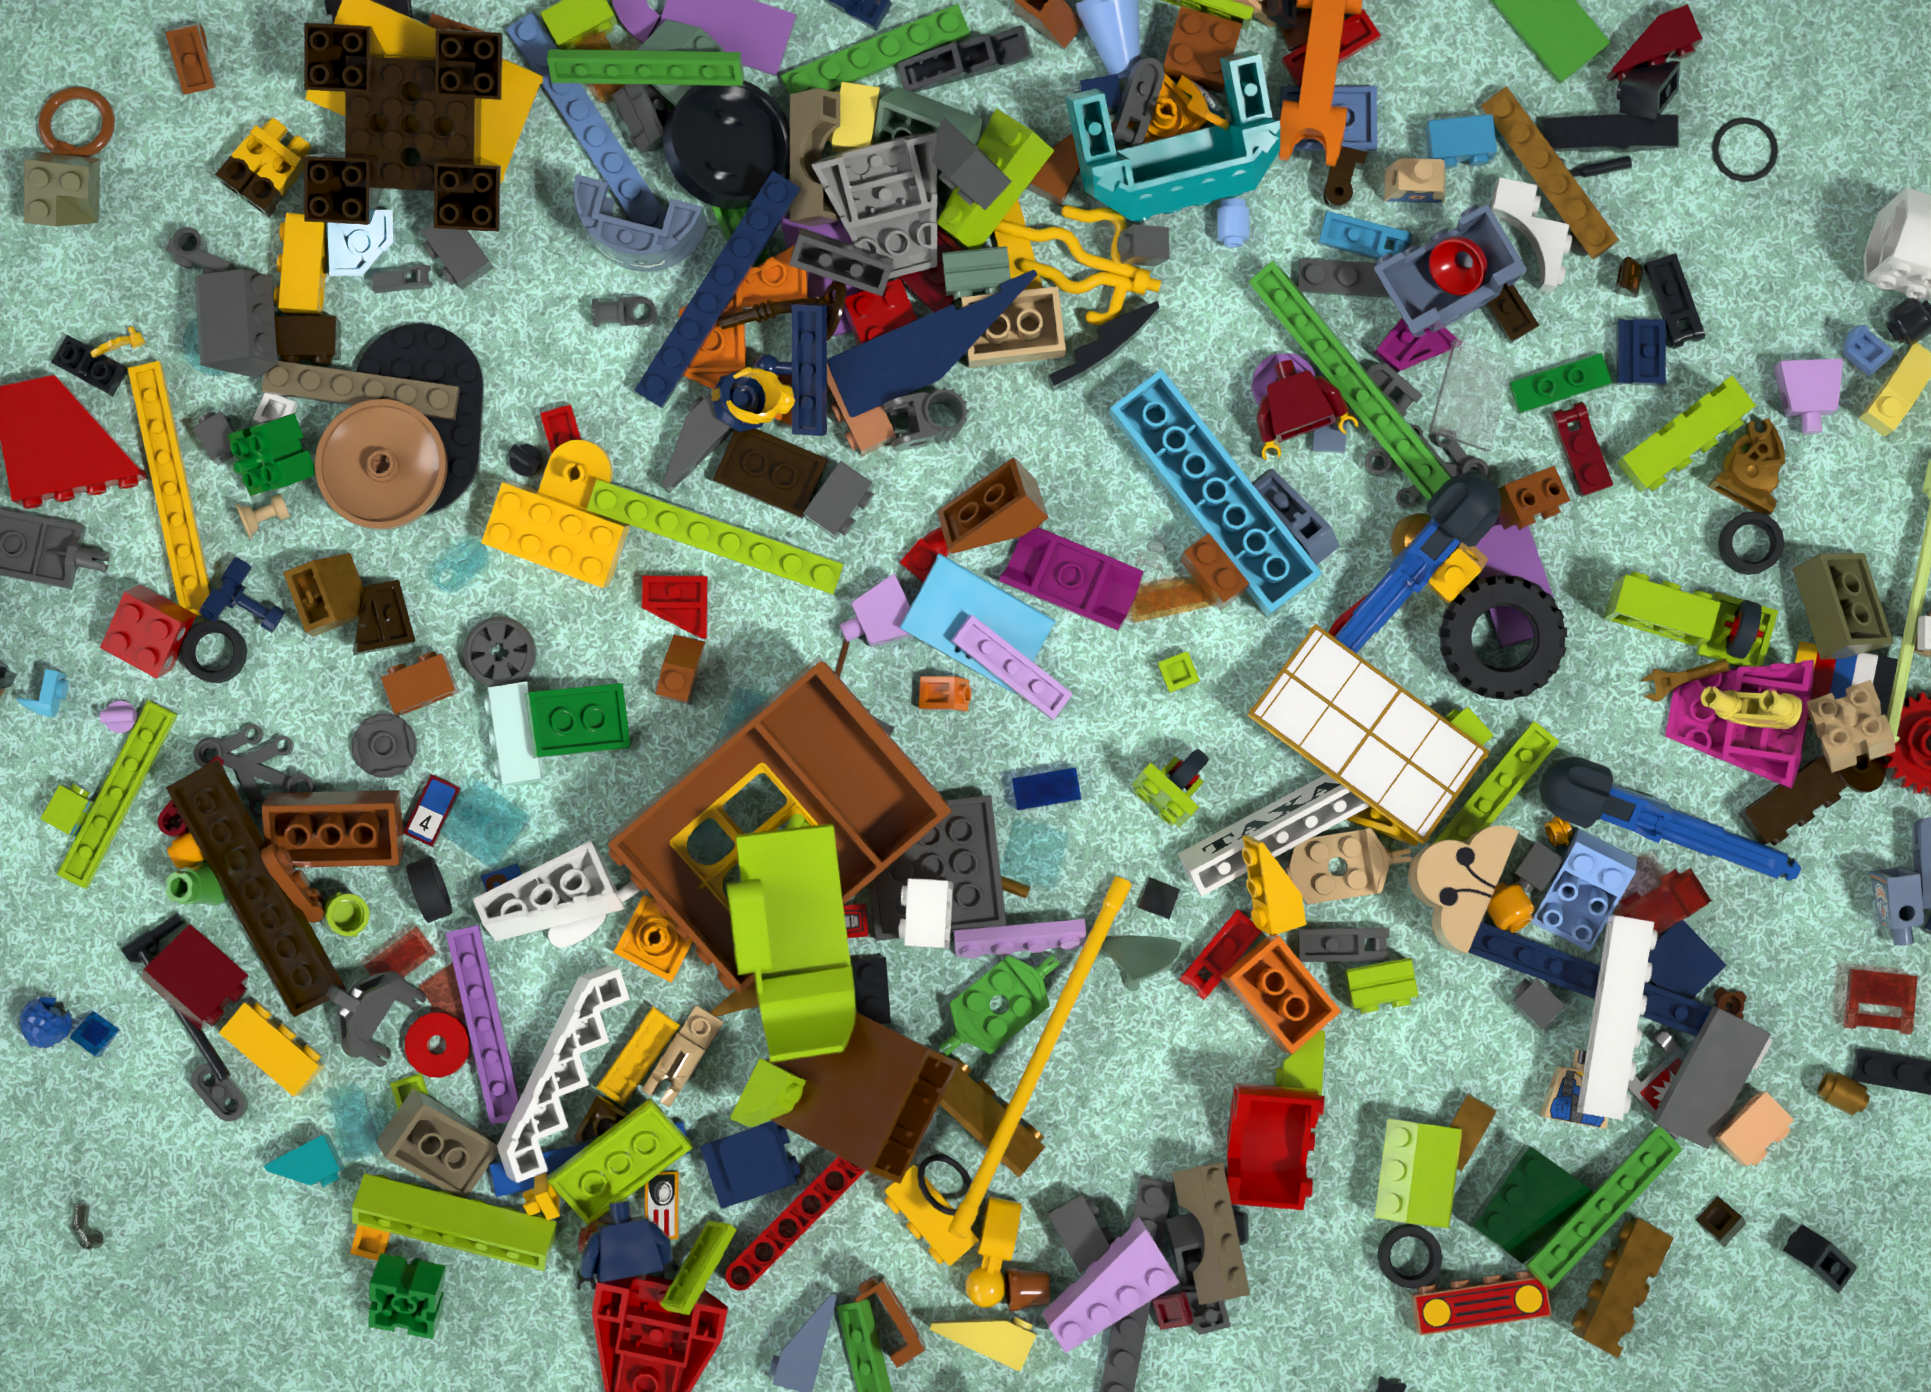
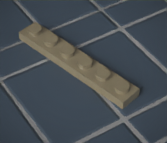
M278 361V364L264 373L261 391L267 394L350 406L368 400L389 399L412 406L424 416L455 421L460 388L437 383Z

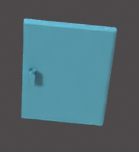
M938 554L899 628L1016 694L1014 690L973 658L969 657L968 654L950 640L969 615H973L1034 662L1056 621L942 554Z

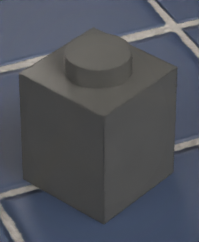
M1133 224L1121 231L1117 241V249L1121 255V264L1157 266L1169 260V227Z
M221 411L218 413L210 412L202 416L198 420L199 424L193 427V430L210 459L219 466L234 457L227 434L235 432V429L228 417Z
M1536 840L1530 844L1510 874L1517 878L1514 883L1520 885L1525 892L1529 894L1533 890L1535 892H1542L1564 859Z
M1537 978L1531 979L1529 982L1524 979L1512 990L1515 997L1510 1003L1537 1030H1543L1566 1007Z

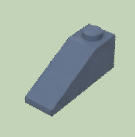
M1271 469L1253 484L1316 565L1340 547L1332 527L1274 469Z
M831 1293L786 1344L780 1356H773L769 1375L774 1376L773 1385L799 1392L813 1391L838 1294Z

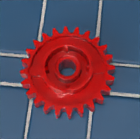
M1922 692L1917 694L1916 701L1911 696L1904 699L1906 707L1904 705L1902 707L1897 737L1900 739L1895 742V752L1883 755L1882 757H1888L1889 759L1883 768L1894 769L1891 779L1900 777L1903 779L1901 788H1907L1912 784L1913 794H1919L1924 788L1926 797H1930L1931 751L1926 747V739L1928 736H1931V693L1927 699L1925 693Z

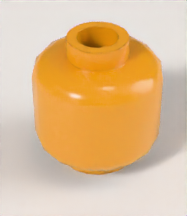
M1505 882L1496 885L1486 911L1499 929L1509 930L1511 933H1514L1532 921L1531 915L1534 911V905L1520 885L1511 884L1507 886Z

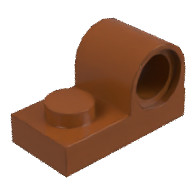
M199 22L166 30V37L183 95L215 88L216 84L207 56L208 45L202 24Z

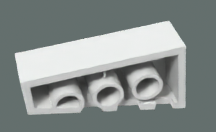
M592 841L473 899L483 926L495 941L625 909L603 857Z

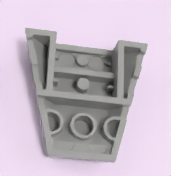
M938 132L903 136L844 151L811 164L854 245L893 258V267L888 279L937 267V166L933 161Z

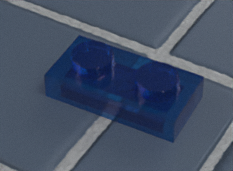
M1076 767L1012 778L1017 811L1082 800Z

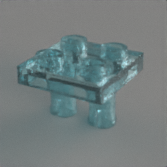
M477 779L439 833L490 869L495 870L532 816Z

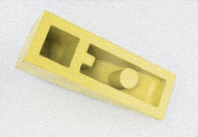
M1919 343L1911 345L1858 418L1884 437L1893 432L1931 378V352Z
M1016 1316L1013 1321L1006 1318L932 1321L929 1330L1019 1372L1037 1336L1036 1332L1031 1330L1032 1323Z

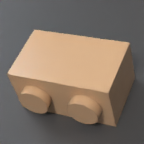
M1758 1091L1718 1131L1715 1139L1740 1165L1749 1166L1752 1164L1755 1166L1767 1155L1768 1152L1765 1149L1773 1141L1778 1143L1791 1131L1788 1126L1794 1119L1766 1091Z

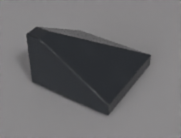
M1149 878L1138 908L1169 920L1180 889Z

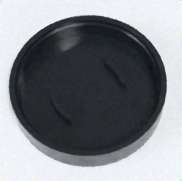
M745 80L743 86L695 85L673 106L666 119L663 132V147L671 172L687 192L711 206L725 209H739L751 206L772 171L785 178L790 168V125L784 112L768 93Z

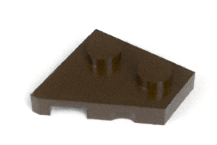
M399 579L371 584L365 587L352 650L353 655L414 643L416 640Z

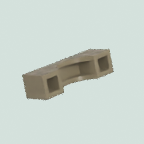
M821 88L790 94L789 176L790 182L802 189L790 207V221L811 227L839 222L840 217L811 164L821 160L826 140L840 126V94Z
M1223 1163L1199 1166L1172 1173L1179 1206L1190 1210L1196 1216L1204 1233V1256L1200 1265L1193 1271L1199 1305L1250 1295Z

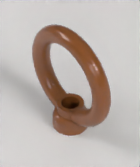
M81 86L65 88L52 95L42 107L38 119L40 137L45 146L51 151L50 153L92 157L104 149L111 140L115 128V115L109 101L99 92ZM76 99L87 100L93 103L99 109L102 116V126L99 134L93 141L80 147H74L69 143L58 141L51 128L52 118L56 110L64 103Z

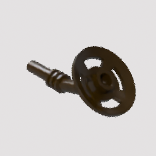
M833 280L822 297L816 296V298L777 302L767 300L766 303L764 301L760 302V305L756 303L751 309L720 317L719 324L721 329L725 330L753 321L758 323L763 322V319L768 321L770 317L775 319L779 314L792 313V304L795 303L827 305L828 341L835 333L843 313L846 284ZM834 290H835V300H833V295H832V293H833Z

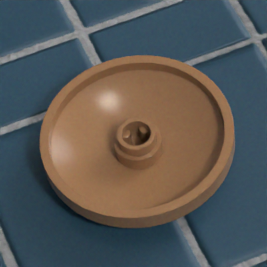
M374 399L360 402L345 409L327 426L316 450L315 474L323 497L332 509L344 519L366 529L390 530L416 521L435 504L446 481L447 454L439 432L420 411L399 401Z

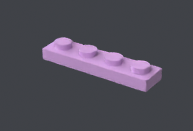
M969 615L950 640L1052 720L1056 718L1073 695L1072 692L973 615Z
M1085 919L954 930L956 957L963 956L972 959L984 954L1006 956L1018 951L1039 953L1052 948L1073 950L1079 946H1084L1086 942Z

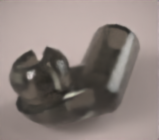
M73 1204L72 1235L83 1249H99L103 1245L104 1237L101 1232L93 1231L88 1225L90 1205Z

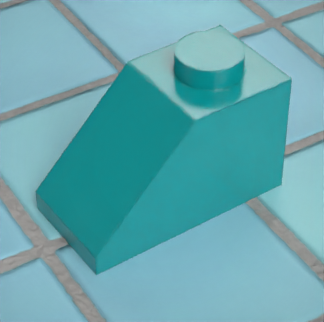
M329 1134L321 1135L263 1165L267 1172L310 1186L320 1183L322 1188L339 1180L338 1173L346 1169Z

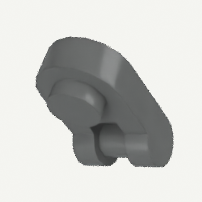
M1376 364L1367 370L1369 376L1403 417L1408 413L1406 409L1413 401L1417 403L1423 396L1386 364ZM1398 386L1404 393L1395 402L1389 395Z

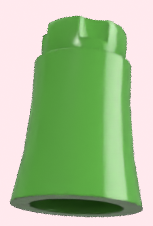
M207 861L194 867L180 869L169 875L166 879L167 888L165 893L172 902H178L183 905L204 904L215 906L227 899Z

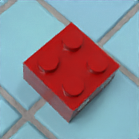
M139 584L124 592L100 648L157 679L170 672L174 667L182 649L183 640L191 629L197 615Z

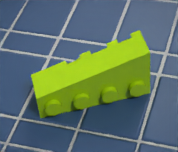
M997 108L983 132L977 147L1012 182L986 210L976 202L970 206L958 195L957 192L960 188L954 189L937 220V224L969 250L980 249L1054 152L1035 132Z
M1731 375L1713 391L1707 393L1690 406L1689 409L1679 414L1662 429L1627 453L1617 463L1640 493L1646 488L1653 492L1668 481L1664 475L1674 468L1678 473L1692 463L1693 460L1690 458V455L1698 449L1704 454L1719 443L1715 437L1725 430L1729 435L1743 425L1744 422L1741 417L1756 405L1735 377Z

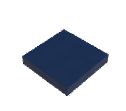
M1678 918L1657 939L1654 950L1650 949L1648 963H1652L1650 982L1656 987L1689 999H1693L1727 966L1682 918Z

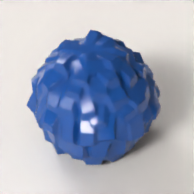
M38 996L32 1001H28L21 1010V1020L19 1023L21 1033L31 1047L49 1048L54 1044L60 1043L63 1038L68 1037L72 1028V1014L68 1009L66 1014L61 1016V1011L53 1007L57 999L56 997Z

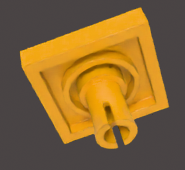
M1166 74L1164 75V81L1143 143L1202 129L1209 122L1187 109L1191 99L1181 89L1177 88L1176 84ZM1129 120L1127 128L1132 130L1135 122Z
M643 894L613 953L672 983L693 941L691 938L685 941L673 927L675 922L669 913L663 916L652 904L651 901L653 899Z

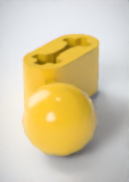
M990 1195L985 1207L977 1252L980 1255H984L982 1264L971 1271L965 1281L967 1297L973 1304L981 1308H990L1000 1303L1006 1293L1007 1283L1000 1270L1003 1260L1011 1261L1022 1208V1203Z

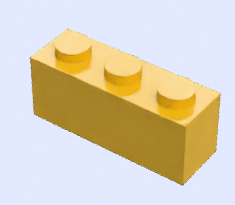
M286 213L285 222H281L279 231L280 241L284 243L283 254H278L277 271L281 273L280 285L275 287V304L278 305V308L284 314L323 316L327 268L326 223L305 222L304 214Z
M244 1002L221 1029L219 1034L293 1097L300 1096L324 1068L325 1065L319 1061L322 1055L309 1044L303 1047L295 1041L294 1038L297 1034L284 1023H281L279 1026L269 1018L272 1013L261 1003L256 1002L253 1005L250 1002Z
M914 1163L907 1169L901 1184L893 1182L884 1190L888 1195L884 1201L896 1215L902 1211L909 1219L906 1226L918 1240L923 1236L928 1241L931 1247L927 1251L937 1263L941 1265L945 1261L950 1267L979 1241V1237L972 1229H970L966 1239L959 1238L947 1231L954 1216L946 1215L936 1210L925 1199L918 1183L917 1173L919 1168ZM924 1175L925 1184L937 1202L947 1208L954 1209Z

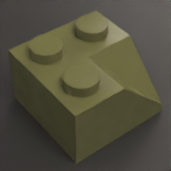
M36 151L24 159V223L57 227L99 222V158Z

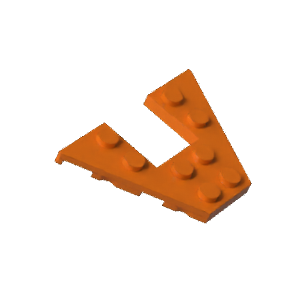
M794 246L767 259L766 262L759 266L753 267L721 317L744 311L745 308H753L754 304L760 305V302L764 301L766 303L767 300L777 302L808 298L807 271L789 265ZM687 306L679 310V318ZM718 321L684 376L706 387L715 389L721 376L747 368L745 324L722 330ZM778 375V380L783 385H789L792 388V375ZM792 408L787 414H776L774 418L792 426Z

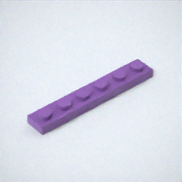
M480 925L447 932L446 936L490 1125H495L510 1120L520 1097Z

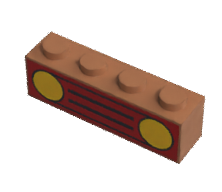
M1528 1269L1516 1271V1277L1503 1279L1502 1274L1483 1276L1482 1283L1470 1284V1279L1450 1281L1451 1287L1438 1289L1437 1284H1427L1423 1287H1418V1292L1410 1293L1416 1333L1422 1336L1549 1317L1552 1315L1548 1290Z

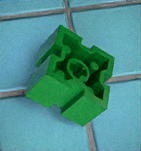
M295 413L260 422L227 434L233 455L236 459H240L234 462L233 468L236 473L242 474V481L248 490L249 496L271 489L275 490L316 475L309 450L303 451L299 439L303 438V434Z
M380 1253L369 1286V1301L372 1302L369 1307L368 1327L394 1332L396 1327L408 1329L407 1335L434 1339L444 1306V1292L442 1290L445 1284L446 1265L425 1262L419 1258L413 1259L412 1263L408 1264L404 1257Z

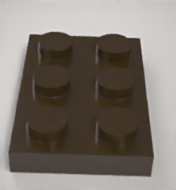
M756 428L742 432L734 430L713 482L803 520V512L810 504L828 459Z

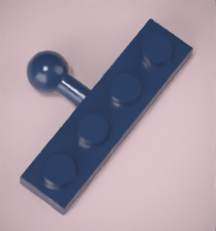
M795 303L792 304V362H779L773 355L766 354L756 360L754 368L770 371L777 376L792 375V390L795 398V403L792 407V434L824 436L827 435V305Z

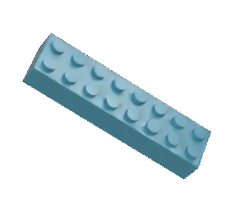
M1162 368L1110 407L1109 416L1202 535L1205 536L1210 533L1250 583L1246 591L1267 617L1321 576L1322 572Z

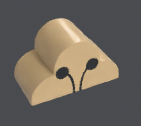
M1492 826L1473 833L1463 843L1455 840H1445L1429 845L1420 850L1413 858L1408 872L1410 888L1418 900L1434 908L1432 915L1433 932L1438 942L1447 950L1457 955L1468 954L1519 833L1518 830L1507 826Z

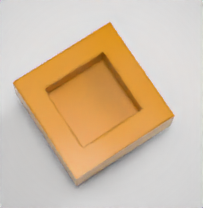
M358 1225L350 1254L378 1261L380 1253L386 1254L391 1233Z

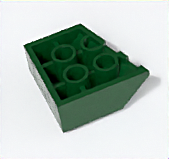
M1524 1144L1468 1226L1523 1264L1549 1240L1594 1192L1536 1149Z

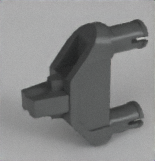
M394 971L379 973L357 982L351 987L349 992L332 984L325 994L330 1000L340 1005L336 1012L339 1039L344 1053L352 1058L362 1057L378 1067H383L387 1064L379 1055L390 1059L391 1050L371 1040L394 1001L397 1000L410 1007L413 1011H418L422 1008V1005L416 1003L413 998L423 1003L426 1001L425 992L407 984L403 975Z

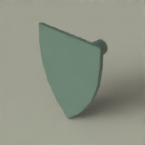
M1127 936L1105 941L1101 948L1127 974V989L1136 991L1140 987V980L1162 972L1174 962L1179 954L1181 942L1163 937Z

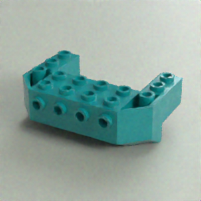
M1248 50L1220 57L1232 120L1229 122L1227 130L1214 125L1116 150L1104 92L1095 88L1065 96L1084 191L1129 220L1139 222L1150 219L1153 215L1176 213L1185 207L1193 205L1203 206L1212 203L1213 200L1235 198L1243 195L1244 192L1255 190L1280 151L1281 132L1280 121L1272 118L1261 54Z

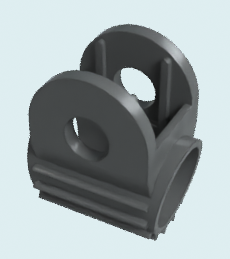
M944 387L942 390L935 389L933 393L921 392L906 395L884 403V411L889 413L890 416L907 413L911 428L910 433L900 434V438L892 442L893 450L902 451L921 448L933 442H937L939 445L943 441L948 443L952 437L956 438L968 420L966 415L969 410L965 406L967 401H963L961 398L962 394L958 395L954 392V389L947 390ZM934 404H942L949 407L956 417V425L949 428L938 426L930 418L928 407Z

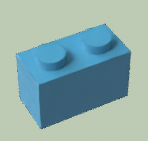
M1493 114L1429 120L1425 127L1428 159L1444 160L1445 169L1455 168L1457 163L1469 162L1470 166H1483L1488 164L1489 160H1492L1497 153Z

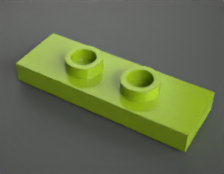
M707 1221L660 1304L663 1308L671 1312L690 1314L736 1232V1229L731 1224Z

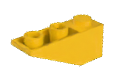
M1243 835L1244 848L1242 849V857L1247 865L1249 877L1247 879V889L1252 898L1253 909L1251 917L1256 928L1274 936L1306 925L1301 892L1263 842L1249 835Z

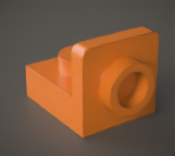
M920 676L918 709L968 711V704L972 697L968 679L955 676Z

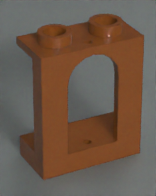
M874 1275L858 1285L859 1293L856 1294L855 1301L858 1303L876 1292L906 1341L891 1350L890 1358L896 1368L924 1352L926 1343L885 1276L878 1280Z

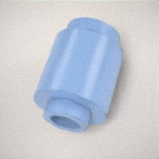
M1239 198L1223 199L1220 201V207L1217 209V240L1224 242L1225 247H1242L1243 242L1250 239L1249 208L1246 207V200Z

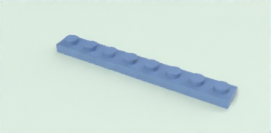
M531 12L506 28L532 70L544 76L543 87L604 180L608 182L610 189L631 221L662 229L666 213L581 84L551 82L547 55L549 49L557 48L535 14Z

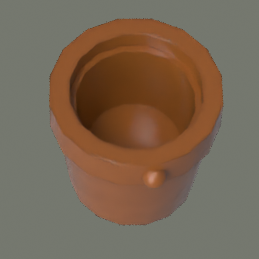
M1018 1268L1006 1269V1303L1008 1311H1020V1309L1049 1305L1050 1283L1047 1271L1019 1270Z

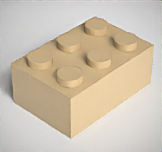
M1058 286L1023 290L967 350L969 368L1064 358L1066 347ZM994 294L961 297V306L964 308Z

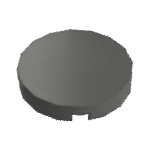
M376 714L366 718L358 727L352 738V754L356 764L366 773L377 778H393L404 773L412 765L417 754V738L413 728L404 719L393 714Z

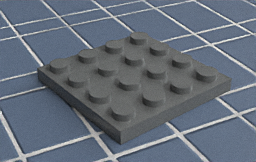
M992 795L946 800L952 812L870 881L876 941L899 939L900 919H906L907 907L901 905V891L903 885L908 886V879L953 882L950 932H954V930L1007 926Z

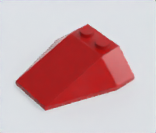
M645 1274L605 1282L598 1280L592 1307V1318L605 1392H691L722 1341L729 1307L704 1289L689 1315L667 1311L660 1304L674 1280Z

